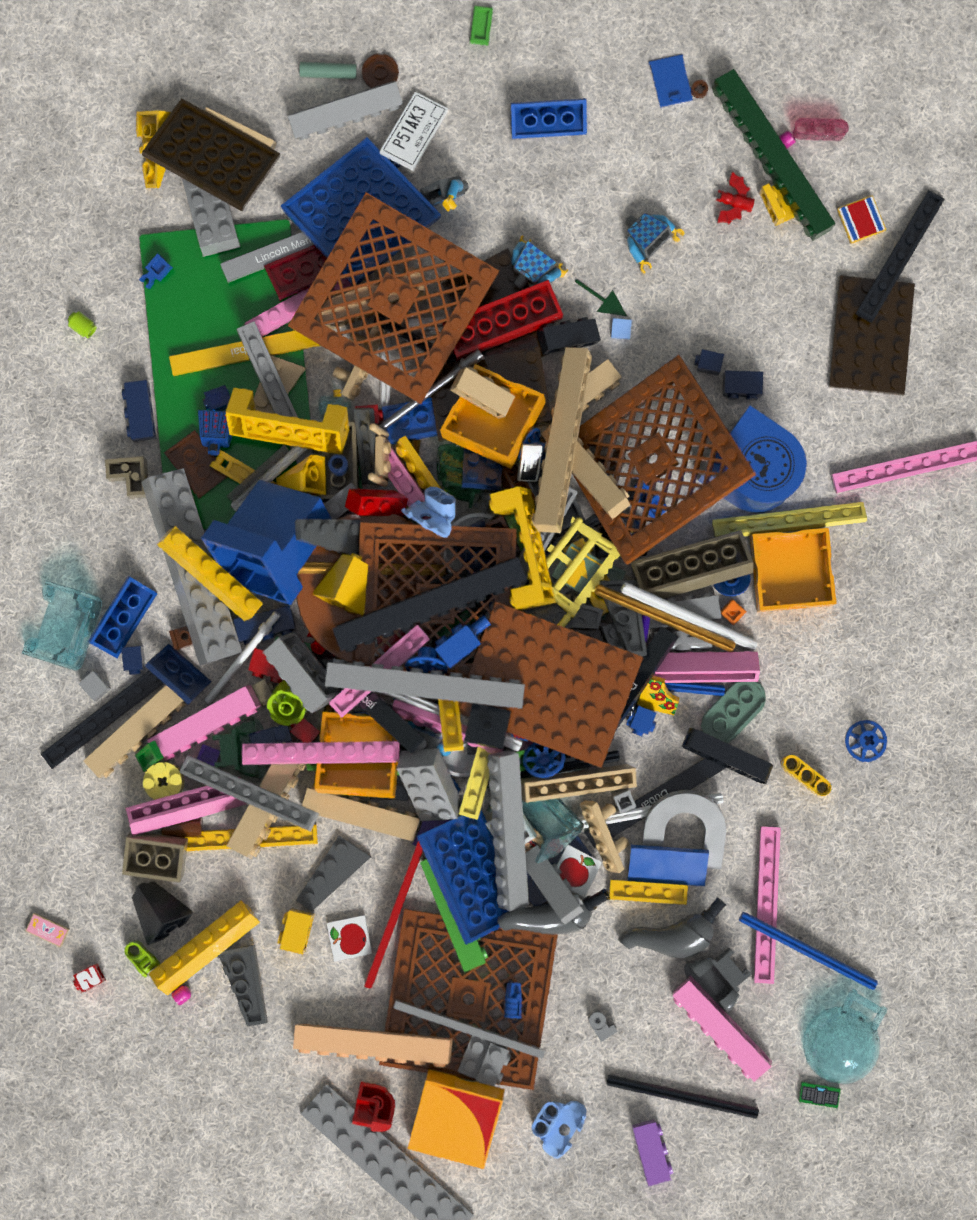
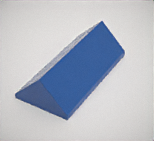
M586 98L511 103L512 139L587 135Z
M128 576L89 638L88 643L118 659L122 652L121 648L126 646L158 593Z

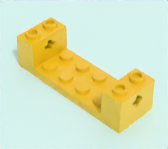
M245 388L233 389L225 412L229 434L232 436L342 455L349 433L347 407L328 404L323 422L282 416L276 413L270 414L255 409L253 391Z
M515 487L490 494L491 500H489L491 510L495 514L504 516L515 514L516 521L520 524L521 532L519 536L521 542L524 543V558L528 562L530 569L528 570V577L533 583L511 590L510 601L515 609L529 610L556 603L541 533L532 524V515L536 510L531 490Z

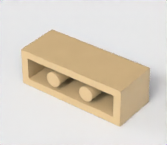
M465 367L459 371L450 391L498 419L506 416L515 398L509 389L497 386L492 379L480 376L478 371L471 367Z

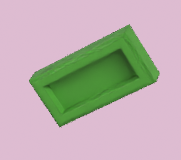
M474 6L470 37L471 44L489 45L493 8Z

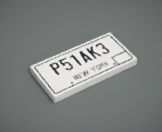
M415 92L381 148L380 154L413 171L445 118L448 108Z

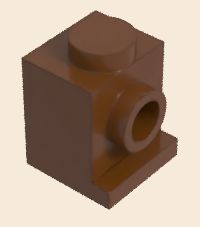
M187 626L169 631L175 650L193 646ZM184 633L188 634V639L186 640L182 639Z

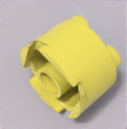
M159 762L149 767L143 778V787L146 793L154 800L182 793L185 779L184 775L179 772L180 768L167 762ZM167 777L166 782L168 785L161 786L162 782L160 779Z

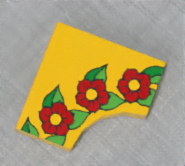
M653 676L639 696L637 706L674 716L679 703V697L667 690L665 678Z

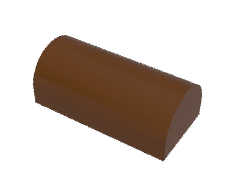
M200 817L163 827L162 835L202 837L203 818Z

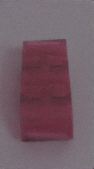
M800 118L792 128V135L799 140L841 141L846 136L849 125L842 119ZM802 126L806 131L800 132L797 127ZM816 127L823 128L824 133H819ZM835 128H841L843 133H837Z

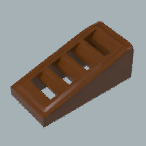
M513 465L512 469L505 468L502 470L501 483L506 490L515 487L531 490L527 481L517 480V465ZM532 492L533 501H535L536 497Z

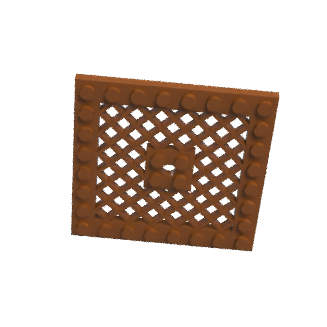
M366 192L288 324V327L417 403L422 404L494 282L499 270ZM381 227L383 236L372 238L370 229ZM384 227L395 233L386 235ZM368 231L370 239L361 241L365 233ZM400 236L412 243L402 245ZM397 237L400 246L389 248L387 239ZM384 240L386 249L376 252L374 242ZM371 243L373 253L363 255L361 246ZM414 246L416 256L406 258L403 249ZM417 246L427 251V253L419 255ZM358 247L360 256L351 258ZM401 250L403 259L392 261L390 252ZM388 253L390 262L379 265L377 256ZM433 255L444 262L435 264ZM431 256L433 265L422 268L420 258ZM374 257L377 266L366 268L364 259ZM361 260L363 269L353 272L351 262ZM418 260L420 269L409 271L407 262ZM404 263L406 272L396 275L394 265ZM348 264L350 273L341 275ZM450 265L461 272L452 274ZM391 266L393 275L386 272L384 277H382L381 269ZM447 266L449 275L439 278L437 268ZM434 269L436 279L426 281L424 272ZM378 270L380 279L369 281L367 272ZM364 273L367 283L356 285L354 276ZM421 273L423 282L412 284L410 275ZM464 275L466 285L455 287L453 278ZM467 275L472 278L470 283H468ZM408 276L410 285L398 278ZM351 277L353 286L343 289L341 279ZM451 279L453 288L442 291L440 281ZM338 281L340 290L332 291ZM437 282L440 292L429 294L427 285ZM379 284L373 294L371 285ZM368 286L370 296L360 298L358 289ZM424 286L426 295L418 297L420 291L415 288ZM466 289L459 300L457 291ZM355 290L357 299L347 302L344 292ZM454 292L456 302L446 304L444 294ZM341 293L344 303L333 305L331 296ZM395 293L399 296V301L396 304H391L388 301L390 294ZM441 296L443 305L432 307L430 298ZM327 298H329L330 306L322 308ZM428 299L430 309L419 311L417 302ZM370 300L367 306L372 308V310L363 312L361 302ZM358 303L360 313L350 315L348 305ZM415 303L417 312L408 314L412 305ZM345 306L347 316L337 318L335 309ZM456 306L449 317L447 308ZM444 309L446 318L436 321L434 311ZM332 310L334 319L324 322L321 312ZM431 312L433 322L423 324L421 315ZM375 313L377 322L367 325L364 315ZM378 313L384 315L389 319L380 321ZM318 314H319L320 322L317 321V320H315ZM361 316L364 326L353 328L351 319ZM418 316L420 325L410 328L407 318ZM405 319L407 329L396 331L395 323L401 325ZM348 320L350 329L340 332L338 322ZM446 322L439 334L437 324ZM335 323L337 332L326 325ZM392 323L394 332L383 335L381 325ZM378 326L380 336L370 338L368 328ZM435 326L437 335L426 338L424 328ZM365 329L367 339L357 341L355 332ZM421 329L423 339L413 341L411 331ZM408 332L410 342L400 344L398 335ZM352 333L354 342L343 335ZM395 336L397 345L387 348L384 338ZM382 339L384 349L373 351L371 342ZM436 339L432 348L429 350L427 341ZM425 342L427 352L416 354L414 345ZM368 343L370 351L366 350L365 348L359 345ZM412 346L414 355L403 358L401 348ZM398 349L400 359L390 361L388 351ZM385 352L387 361L376 356V354ZM426 356L422 365L419 366L418 358ZM415 359L417 368L407 371L404 361ZM402 362L404 371L393 366L392 364ZM417 372L415 377L409 375L411 373Z
M677 355L580 425L578 437L584 443L582 447L585 450L589 449L590 446L596 447L593 460L596 463L599 460L605 461L606 475L611 474L617 482L619 477H626L624 486L618 484L616 486L619 489L623 488L627 493L635 492L633 501H629L632 505L630 514H625L622 511L612 520L573 474L618 553L627 565L757 475L680 355ZM668 390H674L672 399L666 398ZM680 393L683 396L684 400L678 399ZM652 401L659 402L657 410L650 409ZM664 403H671L669 412L662 411ZM677 404L684 405L682 413L675 412ZM689 407L694 415L687 414ZM636 412L643 413L641 421H634ZM649 414L655 415L653 423L647 422ZM661 416H668L666 425L659 424ZM674 417L680 418L678 426H672ZM686 419L693 420L691 428L684 427ZM698 422L703 429H697ZM621 424H627L625 433L619 432ZM633 425L640 426L638 434L631 433ZM645 427L652 428L650 436L643 435ZM658 429H664L663 436L661 433H657ZM670 430L677 431L675 439L668 438ZM683 432H689L688 441L681 440ZM695 433L702 434L700 443L693 442ZM605 435H612L610 444L603 443ZM618 436L624 437L622 445H615ZM707 437H709L712 444H706ZM630 438L636 439L634 447L628 446ZM667 443L673 444L672 450ZM679 445L686 446L684 454L677 453ZM692 447H699L697 456L690 455ZM602 448H608L606 457L600 456ZM705 448L712 449L710 458L703 457ZM614 449L620 450L619 458H612ZM626 451H631L627 454L630 460L624 459ZM717 452L719 453L722 459L715 458ZM657 455V460L654 463H649L650 457ZM676 458L683 459L681 467H676L680 464ZM688 460H696L693 469L687 468ZM701 461L708 462L706 471L699 470ZM611 462L617 463L615 471H609ZM714 463L721 464L719 473L712 472ZM623 464L629 465L627 473L621 472ZM635 468L638 471L639 475L633 474ZM672 471L679 472L678 480H671ZM685 473L692 474L690 482L683 481ZM698 475H705L703 484L696 483ZM632 479H638L636 488L630 487ZM657 482L663 483L661 492L655 491ZM643 483L647 486L650 485L649 490L642 489ZM669 484L676 485L674 494L667 493ZM682 486L689 487L687 495H680ZM641 493L648 494L645 503L639 502ZM653 495L660 496L658 505L651 504ZM666 497L673 498L671 507L664 506ZM637 506L644 507L642 516L635 515ZM650 508L657 509L655 518L648 517ZM622 518H628L627 525ZM634 519L641 520L639 529L632 528Z
M360 522L359 556L362 557L361 561L368 564L365 611L363 615L383 608L386 604L391 605L389 601L396 595L401 600H404L405 598L399 592L406 585L414 592L412 595L414 596L451 582L455 578L459 579L458 575L466 568L471 574L474 573L469 565L475 559L483 565L480 569L482 570L487 568L493 561H495V564L516 557L517 529L451 526L449 536L444 538L423 528L421 525ZM379 543H387L379 550ZM391 543L406 545L398 551ZM411 544H421L425 546L419 552H417ZM431 545L445 546L437 553ZM387 546H390L396 552L389 561L381 553ZM408 546L415 552V555L409 561L400 554ZM450 546L465 547L456 553ZM469 546L484 548L476 554ZM427 547L435 554L428 562L420 555ZM489 547H496V555ZM446 548L455 555L447 563L440 556ZM466 549L474 555L468 563H465L459 556ZM486 549L493 556L487 564L479 558ZM380 555L386 563L378 570ZM397 556L406 563L398 571L391 564ZM417 556L425 563L418 571L410 564ZM437 557L444 564L438 572L429 565ZM456 558L464 565L457 573L449 566ZM387 565L395 572L388 580L380 573ZM407 566L415 573L408 581L400 574ZM426 567L434 573L427 582L419 574ZM446 567L454 574L447 582L439 575ZM378 575L385 581L379 589H377ZM397 575L405 582L398 590L390 583ZM418 576L423 583H417V589L415 590L409 583ZM438 577L443 584L429 583L434 578ZM387 584L395 592L388 599L380 593ZM511 586L504 588L505 592L496 596L491 593L492 597L485 603L480 601L482 606L475 612L468 606L465 607L472 615L464 622L457 615L462 609L455 611L454 607L449 609V614L441 617L438 614L431 616V621L423 623L419 627L422 628L426 625L432 632L428 636L429 639L434 635L439 639L441 637L437 632L444 626L452 633L451 628L447 624H454L455 617L463 625L467 624L474 617L478 620L477 614L483 608L491 614L492 611L487 605L493 599L494 605L495 602H499L514 608L510 601L513 588ZM377 594L384 600V603L378 608ZM428 623H441V625L434 631ZM400 629L394 630V634L401 639L402 636L398 632ZM382 635L379 636L383 641L376 648L375 642L364 645V642L358 644L355 650V662H363L364 667H370L377 661L375 660V653L379 657L382 656L378 649L384 643L389 648L392 647L388 642L392 636L383 638ZM479 646L474 651H471L463 661L460 660V663H456L451 668L448 667L447 673L443 676H450L451 673H460L462 678H467L473 663L465 662L472 656L475 658V653ZM406 661L400 666V667H404V668H403V671H406V669H405V663H406Z
M404 909L384 1032L404 1033L406 1022L412 1029L407 1034L415 1033V1035H420L417 1030L426 1025L431 1032L428 1036L438 1037L436 1033L445 1028L450 1035L448 1038H453L458 1048L451 1053V1062L445 1064V1067L433 1066L434 1063L426 1062V1065H416L414 1061L409 1060L406 1063H396L395 1059L387 1058V1061H379V1065L428 1073V1069L461 1079L477 1081L475 1078L458 1072L462 1057L453 1056L460 1050L463 1054L465 1053L463 1048L468 1045L471 1034L466 1033L469 1040L461 1045L456 1036L462 1031L458 1030L453 1034L449 1027L444 1025L433 1030L428 1023L429 1020L421 1018L423 1022L414 1027L409 1020L414 1015L409 1014L407 1016L406 1012L394 1009L396 999L414 1004L412 999L419 994L426 1001V1003L420 1006L422 1008L429 1005L432 1011L437 1013L447 1009L446 1016H451L460 1020L459 1018L472 1020L469 1024L476 1023L481 1028L483 1027L478 1021L485 1022L487 1015L492 1023L484 1029L489 1030L495 1026L502 1035L514 1029L519 1036L517 1040L540 1047L558 935L541 934L526 930L505 931L499 928L477 940L484 942L480 945V948L488 945L493 954L485 959V966L490 973L481 979L476 972L482 966L480 965L462 976L457 969V966L461 964L460 961L454 964L449 957L451 953L456 951L455 948L446 953L440 945L447 939H450L452 942L440 914ZM420 932H425V933H427V934H425L423 937H421V938L419 939V937H420ZM433 934L444 935L446 937L438 942ZM430 935L436 944L427 950L421 941ZM490 943L504 946L495 951ZM419 944L424 953L416 958ZM509 946L523 949L514 954ZM438 947L443 956L435 961L429 952ZM507 948L512 957L503 962L498 953ZM528 949L535 950L534 957ZM526 951L531 960L522 965L517 957ZM427 955L432 964L423 969L418 960ZM496 956L501 965L492 970L487 962ZM446 958L452 967L443 972L438 963ZM515 959L520 968L511 973L506 965ZM416 963L421 972L413 977ZM533 963L532 974L530 976L525 968ZM435 966L441 975L431 980L426 972ZM504 967L509 976L500 981L495 973ZM454 969L459 977L453 976L452 983H450L445 975ZM523 970L529 978L521 984V992L525 996V999L522 1000V1005L527 1002L526 1013L524 1015L522 1012V1018L516 1023H513L510 1018H506L511 1026L502 1032L497 1023L504 1019L505 1012L500 1004L505 1001V996L497 1001L492 992L501 987L506 994V988L503 984L511 978L515 983H518L514 976ZM473 972L475 976L478 978V980L468 979L466 977ZM424 974L429 983L421 989L415 980ZM491 976H493L498 983L492 989H490L491 982L485 981ZM443 977L449 986L440 992L434 983ZM530 982L529 993L527 995L522 987H524ZM413 983L418 991L410 997ZM432 986L437 995L429 1000L423 991ZM450 989L449 1002H447L442 994ZM469 993L474 996L472 1004L464 1003L463 997L465 994ZM490 995L495 1004H493L491 1007L487 1009L488 999ZM440 997L445 1006L436 1011L431 1002ZM498 1006L503 1015L494 1020L489 1012ZM524 1021L523 1032L521 1035L516 1026H518L520 1023ZM511 1048L516 1057L508 1062L507 1066L503 1065L501 1072L504 1074L498 1085L534 1090L538 1057L521 1051L518 1054L515 1049ZM518 1060L517 1066H512Z

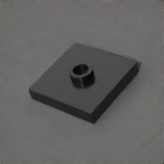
M473 703L464 742L503 750L512 712Z

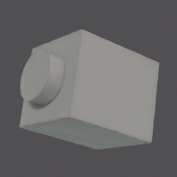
M89 671L80 678L82 681L78 683L90 698L96 702L111 689L95 671L91 673Z

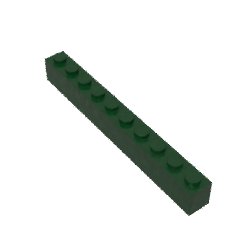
M735 69L716 78L712 86L714 95L717 98L719 97L723 109L732 117L734 126L742 132L743 139L753 149L755 158L759 159L763 164L765 173L772 178L774 187L780 190L785 204L791 207L795 219L800 221L804 227L805 234L814 241L830 232L836 223Z

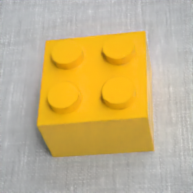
M292 908L284 914L282 924L285 925L284 931L280 932L277 944H281V950L302 955L305 953L315 913Z

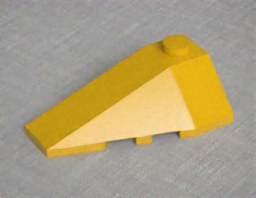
M160 110L136 112L137 137L142 136L143 147H139L140 154H142L144 148L171 112ZM145 157L146 161L142 165L145 188H160L165 168Z

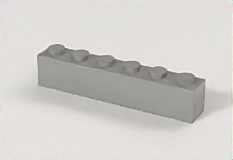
M392 81L287 116L294 137L304 140L309 138L311 133L317 132L318 135L328 132L327 128L332 126L338 129L346 126L345 122L351 120L353 123L364 120L363 117L367 115L371 117L381 115V111L388 109L389 112L397 110L399 105L403 103L397 83Z

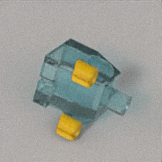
M340 389L333 390L332 396L320 397L318 400L320 419H324L328 404L341 405L351 409V402H344Z

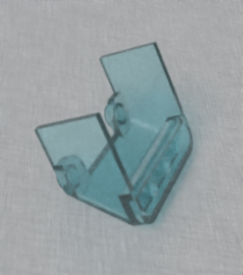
M560 798L528 803L522 800L525 817L545 839L535 859L536 863L557 856L581 833L584 827L583 822ZM491 804L487 808L489 813L492 812Z

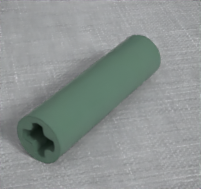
M300 62V77L357 79V64Z

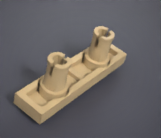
M377 326L372 327L369 334L370 338L380 336ZM355 333L357 341L367 339L366 337ZM351 334L349 340L354 342L353 336ZM382 339L371 342L373 351H377L379 346L383 344ZM368 343L359 345L365 348L366 350L370 351ZM337 366L333 372V377L346 382L341 394L354 401L355 397L360 394L361 384L368 377V373L354 366L352 372Z
M585 800L580 804L583 817L589 826V832L596 843V849L603 860V866L607 871L620 873L624 870L619 853L629 846V841L621 836L613 842L605 822L607 818L616 813V809L611 803H607L600 809L597 802Z

